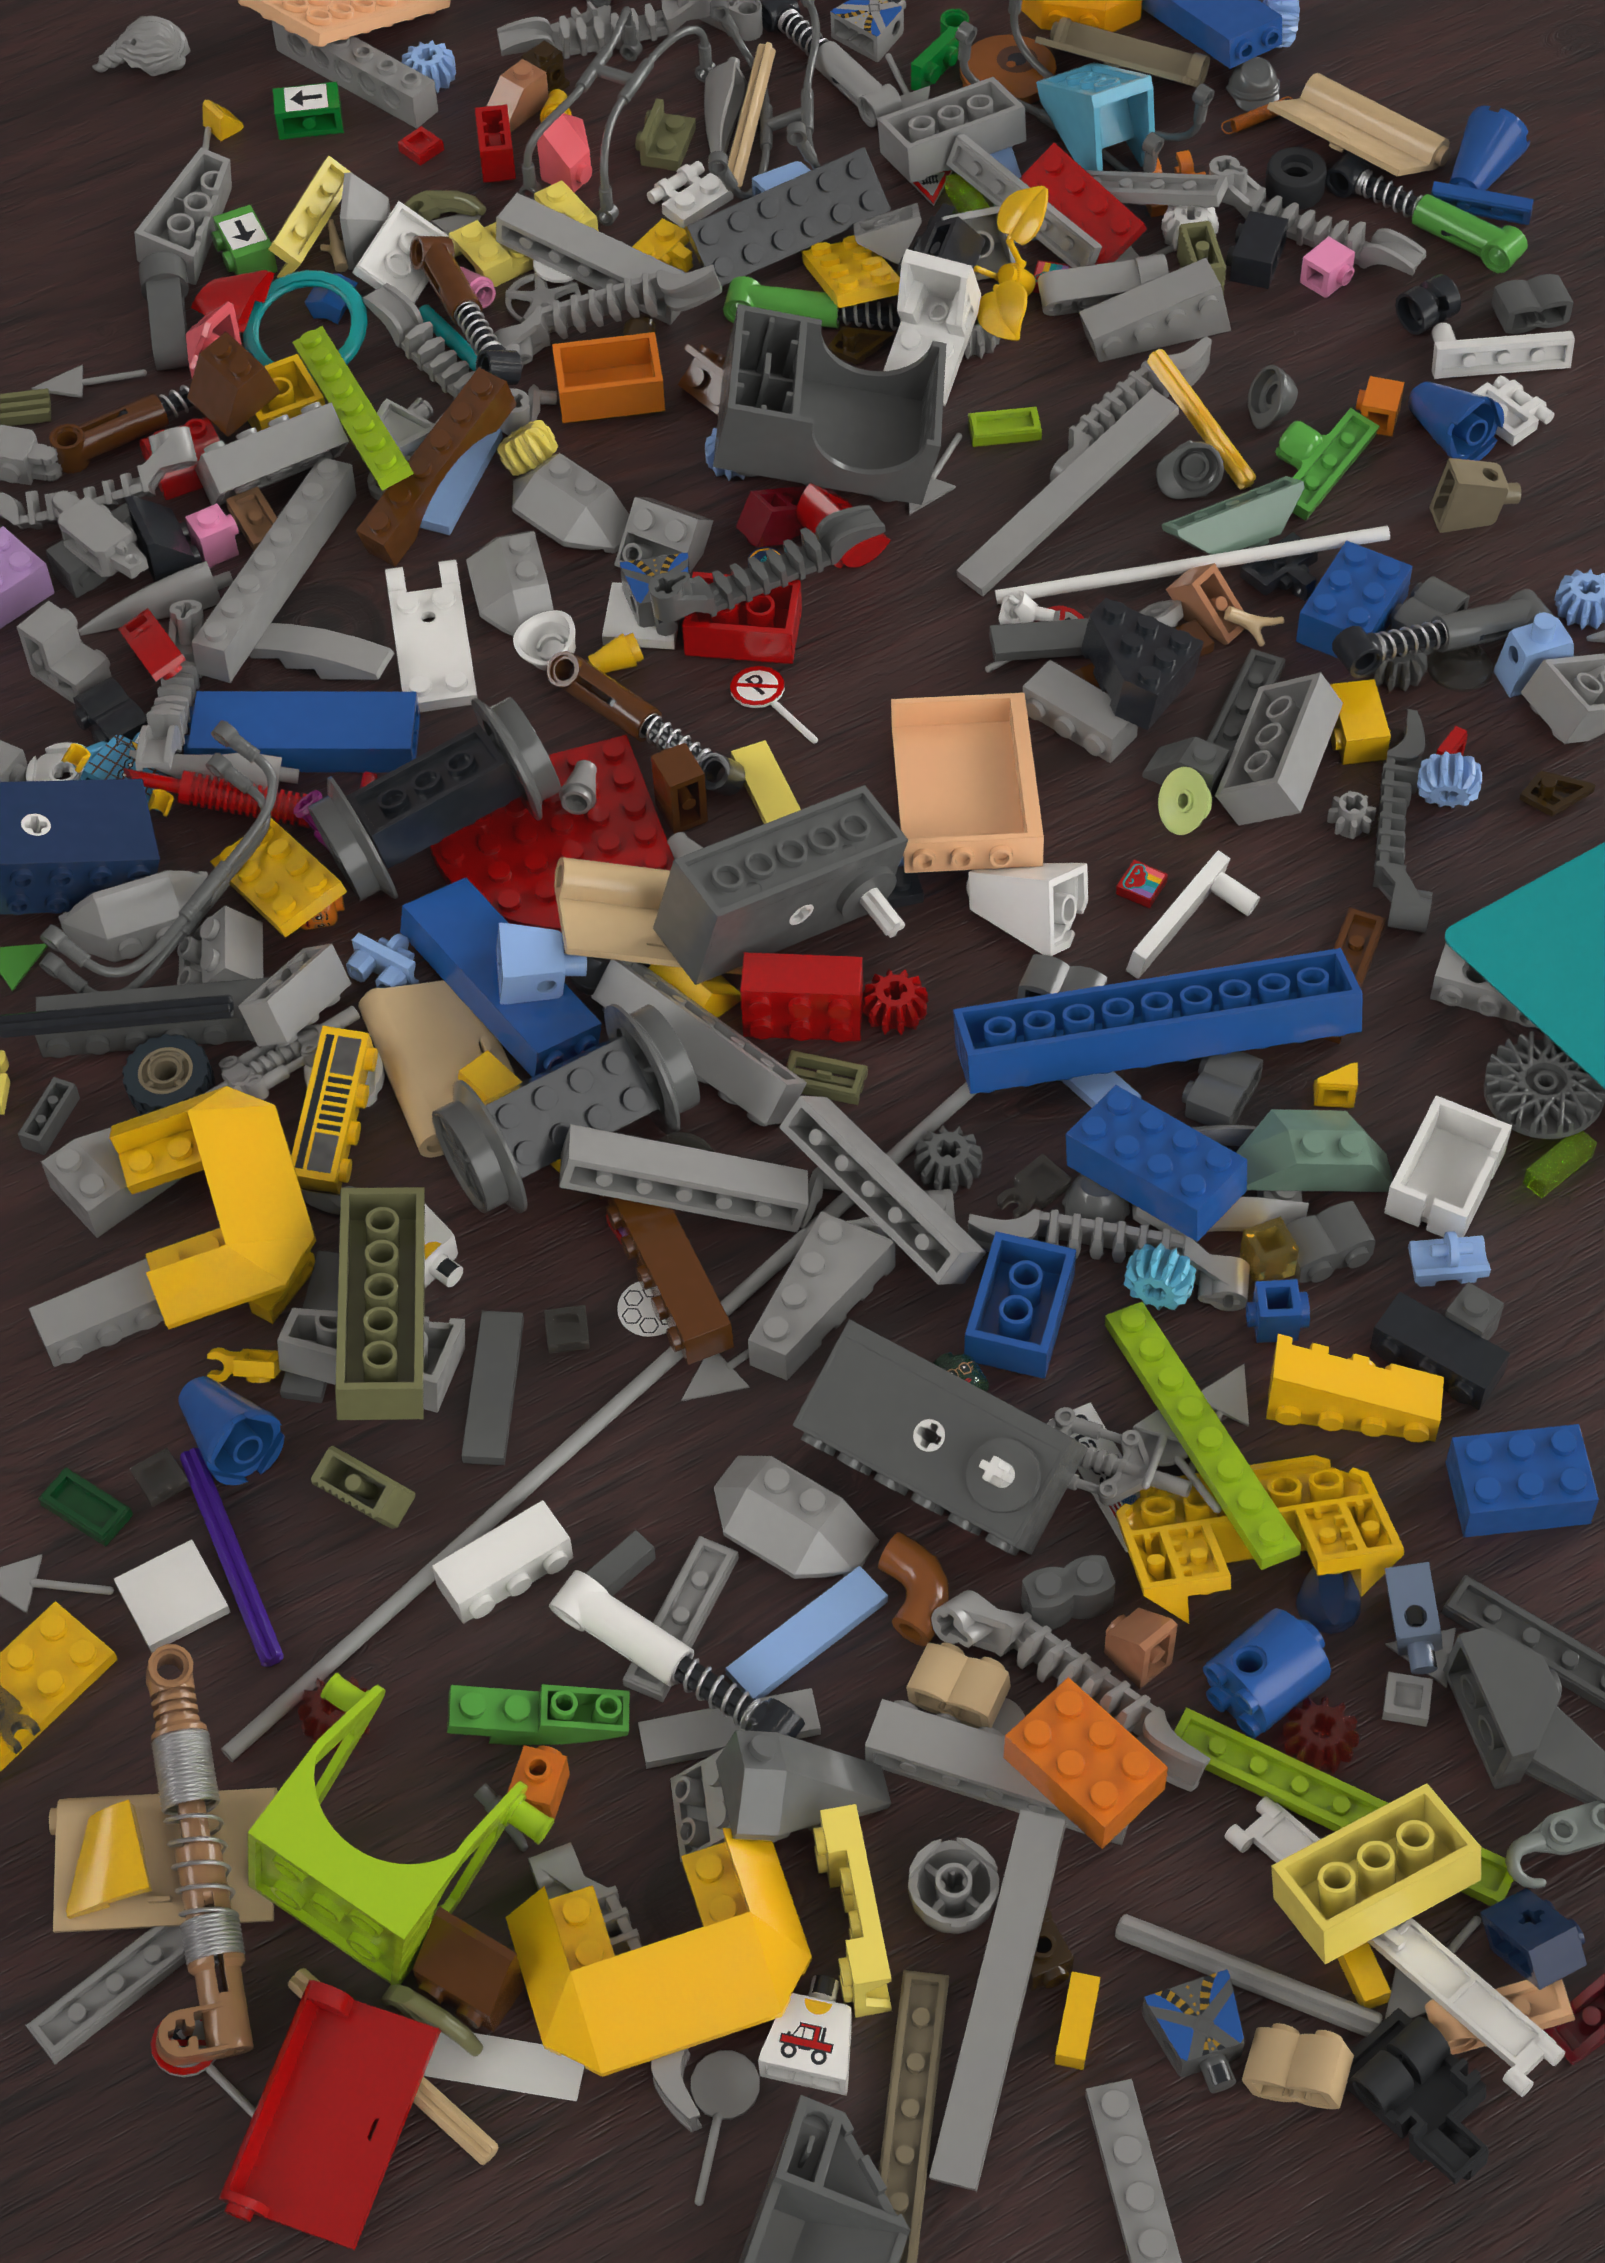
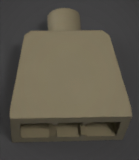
M1449 458L1429 508L1439 533L1489 526L1497 521L1503 505L1518 504L1520 502L1521 486L1518 482L1507 483L1502 468L1497 463Z

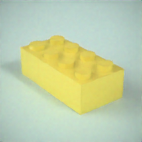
M1426 1783L1271 1865L1273 1897L1324 1964H1327L1481 1881V1846Z

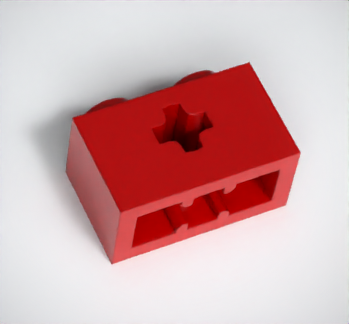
M507 104L475 108L483 182H500L516 179Z

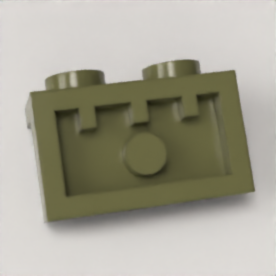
M656 98L652 110L648 109L646 112L643 131L637 133L635 148L636 151H640L641 166L677 171L681 167L696 130V118L664 113L663 99Z

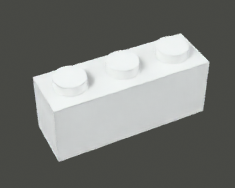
M542 1500L432 1565L437 1587L464 1624L472 1618L484 1617L493 1610L497 1603L507 1597L518 1596L524 1593L531 1586L532 1582L547 1573L554 1574L559 1572L574 1557L570 1537Z

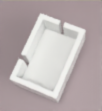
M1435 1096L1390 1185L1384 1213L1419 1227L1421 1221L1428 1223L1426 1230L1441 1237H1444L1445 1232L1455 1231L1457 1237H1464L1489 1187L1490 1180L1493 1179L1506 1152L1512 1125Z

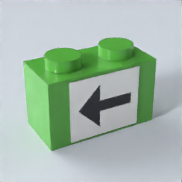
M251 205L213 216L216 231L211 232L212 240L217 251L223 250L222 257L228 272L234 271L235 275L268 270L273 273L278 272L275 254L268 250L272 243Z

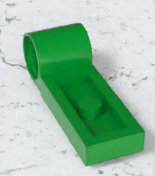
M949 9L942 13L940 17V36L911 63L912 90L916 91L935 84L950 66L956 64L958 61L959 41L955 38V34L962 22L966 21L969 23V15L965 11Z

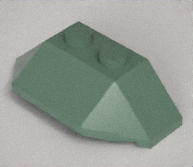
M1285 476L1191 514L1163 523L1162 529L1171 536L1208 555L1241 550L1246 547L1264 546L1269 543V538L1282 533L1305 488L1304 483L1301 480Z
M1271 1109L1236 1152L1247 1159V1190L1389 1192L1393 1181L1387 1154L1347 1111Z

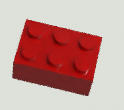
M693 572L692 578L699 575L706 583H713L712 573ZM801 580L788 582V586L784 588L779 586L771 589V593L767 595L762 593L754 596L753 601L748 603L742 601L735 604V608L731 610L726 608L718 611L717 616L711 617L709 613L693 612L685 616L683 621L685 655L793 664L802 613Z
M744 952L740 990L743 1037H755L757 1039L791 1038L798 1041L809 1039L833 1040L835 1042L861 1041L863 1012L862 957Z

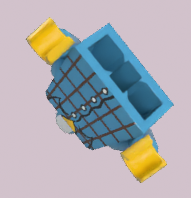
M140 732L135 735L132 741L122 735H115L109 742L101 741L88 747L72 743L61 761L72 763L76 767L75 771L77 773H80L84 768L79 780L127 779L123 768L136 770V759L130 757L129 753L130 750H137ZM143 768L142 771L166 776L163 772L154 768ZM144 787L149 811L155 809L156 811H161L163 816L167 817L174 801L173 795L165 790Z

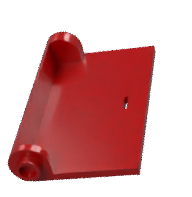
M309 1980L219 2199L227 2203L224 2212L247 2222H251L253 2215H257L355 2251L441 2030L356 2001L348 1993L331 1985ZM378 2121L377 2126H376V2128H375V2131H374L373 2136H372L371 2141H370V2136H371V2134H372V2131H373V2129H374V2126H375L376 2122Z

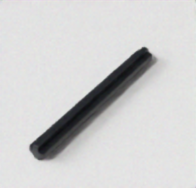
M218 995L0 1015V1037L9 1038L231 1018L234 1016V1002L231 995Z

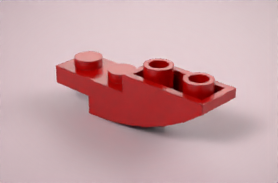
M148 608L118 629L155 681H158L160 678L168 680L182 670L181 663L186 660Z

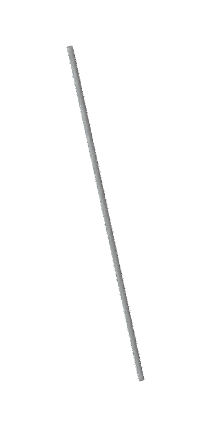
M965 1082L890 1149L886 1155L898 1165L916 1149L918 1142L925 1140L927 1131H936L977 1093L970 1094L967 1082ZM843 1191L821 1212L839 1218L855 1202ZM819 1214L720 1302L728 1317L796 1256ZM670 1346L223 1746L221 1748L223 1754L231 1762L237 1759L434 1582L435 1576L432 1565L493 1529L684 1357L681 1350L674 1352Z

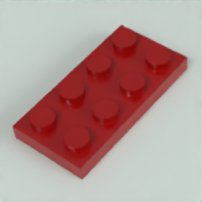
M1055 143L1019 178L1030 188L1037 186L1048 188V202L1102 246L1095 265L1115 262L1147 230L1145 224Z

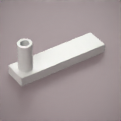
M1439 323L1432 329V337L1435 342L1432 374L1434 379L1571 368L1575 338L1572 331L1456 340L1450 324Z
M1219 850L1212 856L1133 950L1126 968L1128 973L1139 979L1211 892L1246 916L1252 913L1261 897L1225 874L1231 858Z

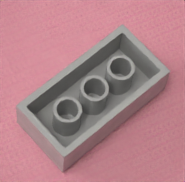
M994 77L877 118L880 153L910 183L922 181L942 171L952 170L946 163L958 135L965 134L988 154L1026 141L1025 106Z
M320 402L312 403L300 410L301 415L289 419L287 414L271 420L268 423L270 427L257 432L255 427L236 435L237 440L227 445L223 441H218L205 447V453L200 456L195 471L211 506L216 503L218 505L224 504L229 497L257 486L261 489L310 469L315 465L320 456L329 459L339 457L349 443V440L332 402L321 406Z
M1322 673L1258 688L1215 794L1238 826L1301 813L1343 705V702Z

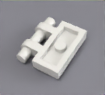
M696 161L691 165L685 164L677 170V174L671 178H663L655 183V188L647 192V198L652 204L662 199L664 201L662 203V214L684 229L686 226L703 219L731 201L733 193L728 191L720 178L712 173L700 178L699 175L704 173L705 169L700 161ZM683 185H684L685 187H687V188H685L684 190H682L681 192L676 191L677 189H679V188L682 187Z
M1502 375L1495 380L1493 386L1487 382L1472 392L1492 398L1501 405L1504 411L1503 428L1497 427L1495 434L1512 446L1537 430L1539 420L1544 424H1548L1554 417V412L1546 407L1545 401L1538 396L1533 398L1523 391V386L1516 380L1509 381Z

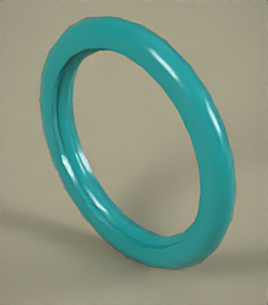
M313 270L290 273L271 283L265 303L254 302L246 329L242 333L243 346L263 366L274 361L267 356L260 344V321L265 311L274 301L282 295L299 288L322 287L329 289L339 295L347 304L351 316V328L344 345L338 350L346 365L357 355L364 342L368 325L366 306L361 295L353 285L337 275Z

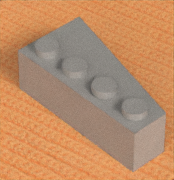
M202 147L198 150L134 232L138 262H141L143 258L155 252L177 254L186 263L188 283L197 284L212 243L211 232L216 231L213 216L223 214L232 189L230 159Z
M1207 258L1079 312L1085 335L1099 362L1231 331L1221 284Z
M820 1212L748 1339L750 1366L788 1380L822 1344V1339L833 1328L837 1329L847 1318L846 1314L859 1300L863 1301L873 1291L874 1284L883 1275L887 1276L895 1268V1242L892 1239Z
M292 1308L277 1339L279 1369L335 1385L338 1311ZM424 1316L425 1410L436 1413L439 1411L465 1350V1319L450 1318L449 1323L429 1322V1317Z

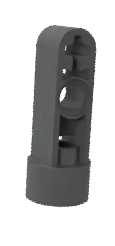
M155 252L146 256L140 262L139 276L142 296L148 301L152 349L156 370L189 367L185 335L188 332L184 301L189 291L186 263L177 254Z

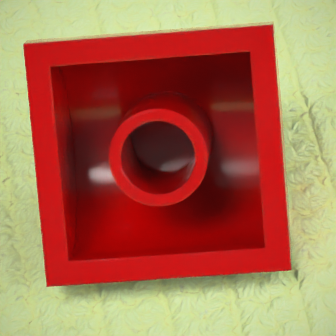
M207 417L191 419L186 424L178 426L190 428L197 461L205 453V447L220 441L211 421ZM164 430L156 431L153 435L158 434L159 432ZM148 437L140 439L141 451L145 461L152 455ZM197 464L165 474L158 484L165 500L203 488L195 471Z
M809 483L800 497L796 515L799 523L815 534L818 524L826 516L854 506L846 499ZM884 533L864 540L849 549L834 566L840 569L844 564L851 568L863 566L874 560L891 540Z

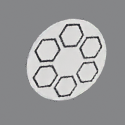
M639 1281L629 1286L622 1293L617 1306L619 1319L625 1328L640 1336L653 1337L665 1334L669 1326L665 1319L662 1321L657 1319L651 1304V1298L654 1296L650 1289L644 1291Z

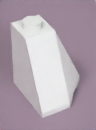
M1043 863V866L978 869L968 872L969 878L966 890L969 896L971 911L1042 955L1053 956L1071 946L1075 933L1070 928L1076 913L1083 914L1088 903L1087 863Z

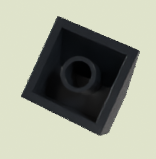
M133 495L125 497L132 527L137 536L136 543L138 549L147 559L148 570L154 582L202 563L196 545L189 546L188 544L191 538L185 522H178L171 508Z

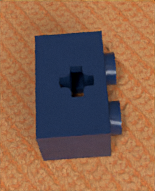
M1528 1888L1480 1912L1491 1950L1539 1990L1587 1965L1582 1945L1585 1944V1937L1579 1925L1571 1918L1566 1919L1556 1911L1549 1900H1542Z

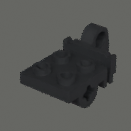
M1398 2007L1351 2050L1354 2058L1346 2089L1401 2139L1409 2134V2151L1419 2162L1423 2163L1424 2160L1431 2162L1455 2185L1462 2178L1470 2180L1487 2164L1489 2147L1461 2122L1486 2099V2084L1481 2081V2073L1478 2070L1474 2069L1468 2075V2062L1464 2058L1459 2061L1451 2054L1448 2042L1432 2023L1422 2017H1416L1412 2020Z

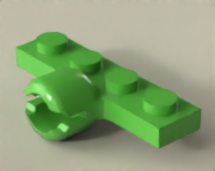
M1352 408L1346 412L1327 435H1321L1302 421H1294L1281 436L1280 445L1276 447L1275 451L1278 458L1298 470L1293 478L1304 483L1305 488L1292 513L1306 521L1375 437L1380 426Z

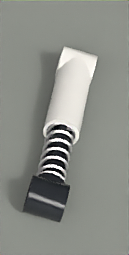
M575 1570L549 1604L550 1609L571 1627L583 1632L585 1630L669 1687L681 1683L686 1693H696L698 1701L707 1700L710 1709L719 1708L722 1717L731 1716L736 1726L740 1725L741 1729L746 1731L778 1732L796 1738L805 1726L804 1720L779 1700L769 1698L768 1701L752 1699L749 1697V1691L743 1693L736 1689V1683L730 1685L724 1681V1675L718 1677L712 1673L711 1666L705 1668L700 1665L699 1658L692 1660L694 1656L692 1648L609 1595L602 1585L579 1570Z

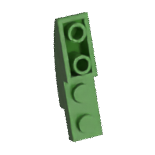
M546 1684L541 1685L539 1692L451 1685L449 1690L447 1733L489 1736V1744L503 1745L572 1744L627 1736L629 1733L630 1691Z

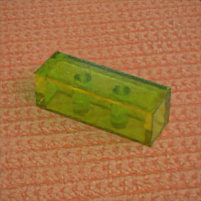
M957 173L946 176L945 193L959 213L990 208L980 192Z
M1584 1131L1565 1137L1526 1169L1523 1184L1542 1199L1593 1157L1597 1142Z

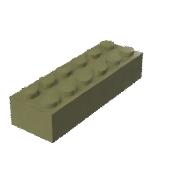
M341 1188L335 1384L337 1420L424 1419L425 1188Z

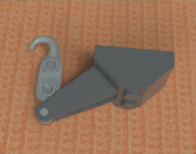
M1483 1627L1458 1635L1443 1671L1494 1789L1519 1783L1524 1774H1527L1585 1803L1549 1815L1529 1834L1513 1841L1507 1849L1505 1863L1508 1873L1513 1880L1523 1887L1532 1889L1542 1888L1546 1886L1545 1879L1532 1878L1523 1872L1520 1861L1524 1855L1532 1852L1568 1855L1605 1843V1751L1557 1707L1562 1693L1561 1682L1556 1671L1549 1669L1544 1656Z

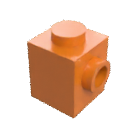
M1370 376L1366 390H1359L1356 410L1361 411L1363 416L1380 426L1377 434L1393 437L1401 407L1404 382Z
M524 1745L508 1792L517 1782H523L528 1786L525 1793V1801L548 1817L555 1819L570 1776L567 1756L562 1755L560 1751L549 1746H538L536 1749Z

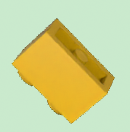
M1375 679L1331 684L1330 686L1343 702L1331 734L1332 748L1334 751L1339 750L1342 764L1386 760L1391 734Z

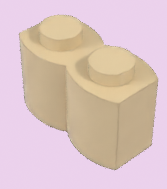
M944 1642L941 1645L927 1643L906 1688L909 1702L935 1714L944 1713L951 1715L961 1723L978 1729L980 1727L992 1728L1011 1684L1009 1672L997 1660L989 1657L981 1659L969 1658L965 1656V1653L959 1647Z
M1275 2023L1272 2025V2028H1256L1242 2082L1253 2095L1279 2102H1298L1323 2109H1340L1354 2055L1343 2041V2038L1334 2032L1317 2030L1315 2034H1300L1298 2030L1289 2025Z

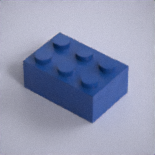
M1346 541L1300 611L1296 642L1338 658L1332 650V643L1335 637L1344 629L1351 626H1360L1366 633L1385 632L1390 625L1389 618L1397 604H1403L1408 596L1413 566Z
M996 1231L965 1332L964 1359L1045 1379L1074 1279L1076 1249Z
M1579 1424L1452 1437L1446 1466L1463 1538L1591 1524L1599 1498Z

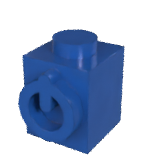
M1298 1279L1256 1281L1253 1302H1246L1247 1326L1255 1328L1256 1343L1277 1342L1278 1334L1293 1337L1292 1341H1298L1300 1328H1309V1298L1307 1292H1299Z

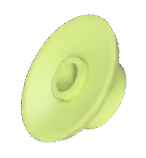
M1180 767L1166 777L1159 792L1158 809L1163 824L1170 832L1177 835L1188 834L1199 827L1210 813L1212 795L1205 780L1196 770L1190 767Z

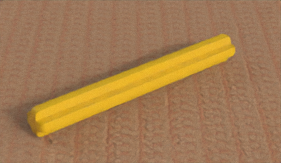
M1163 349L1152 352L1147 360L1148 365L1205 443L1212 445L1219 451L1224 469L1237 487L1244 490L1253 485L1256 475Z

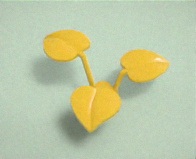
M1045 186L1016 191L1005 199L999 209L997 226L1002 233L1008 235L1006 243L1016 262L1002 265L998 273L977 265L973 270L999 282V284L993 286V292H988L980 298L977 320L984 330L1001 339L1020 340L1021 324L1027 307V296L1035 288V277L1024 269L1026 261L1021 258L1014 241L1024 245L1030 242L1038 233L1048 203V188Z

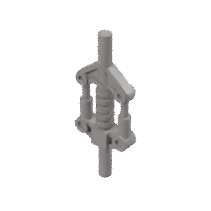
M350 1006L320 1025L315 1024L304 1027L297 1033L298 1038L287 1046L280 1048L276 1047L275 1044L260 1048L256 1046L239 1057L228 1056L222 1059L219 1066L222 1070L221 1075L224 1082L205 1093L225 1086L233 1088L240 1085L244 1093L264 1100L269 1096L268 1090L289 1078L291 1072L305 1064L308 1067H313L322 1025L344 1029L360 1019L358 1011L354 1006Z
M1063 1407L1056 1411L1054 1418L1047 1425L1068 1436L1077 1433L1096 1440L1103 1438L1119 1443L1124 1454L1123 1458L1120 1459L1118 1454L1111 1453L1108 1455V1451L1100 1450L1098 1452L1097 1448L1090 1446L1079 1467L1083 1465V1468L1088 1470L1094 1468V1472L1100 1474L1104 1471L1105 1475L1111 1478L1098 1485L1082 1480L1080 1475L1074 1474L1067 1487L1068 1489L1076 1490L1079 1488L1097 1494L1099 1501L1107 1506L1114 1505L1143 1489L1141 1485L1150 1459L1139 1432L1127 1430L1123 1434L1103 1429L1101 1424L1076 1417L1075 1412L1071 1408ZM1156 1470L1150 1486L1187 1498L1192 1488V1481Z

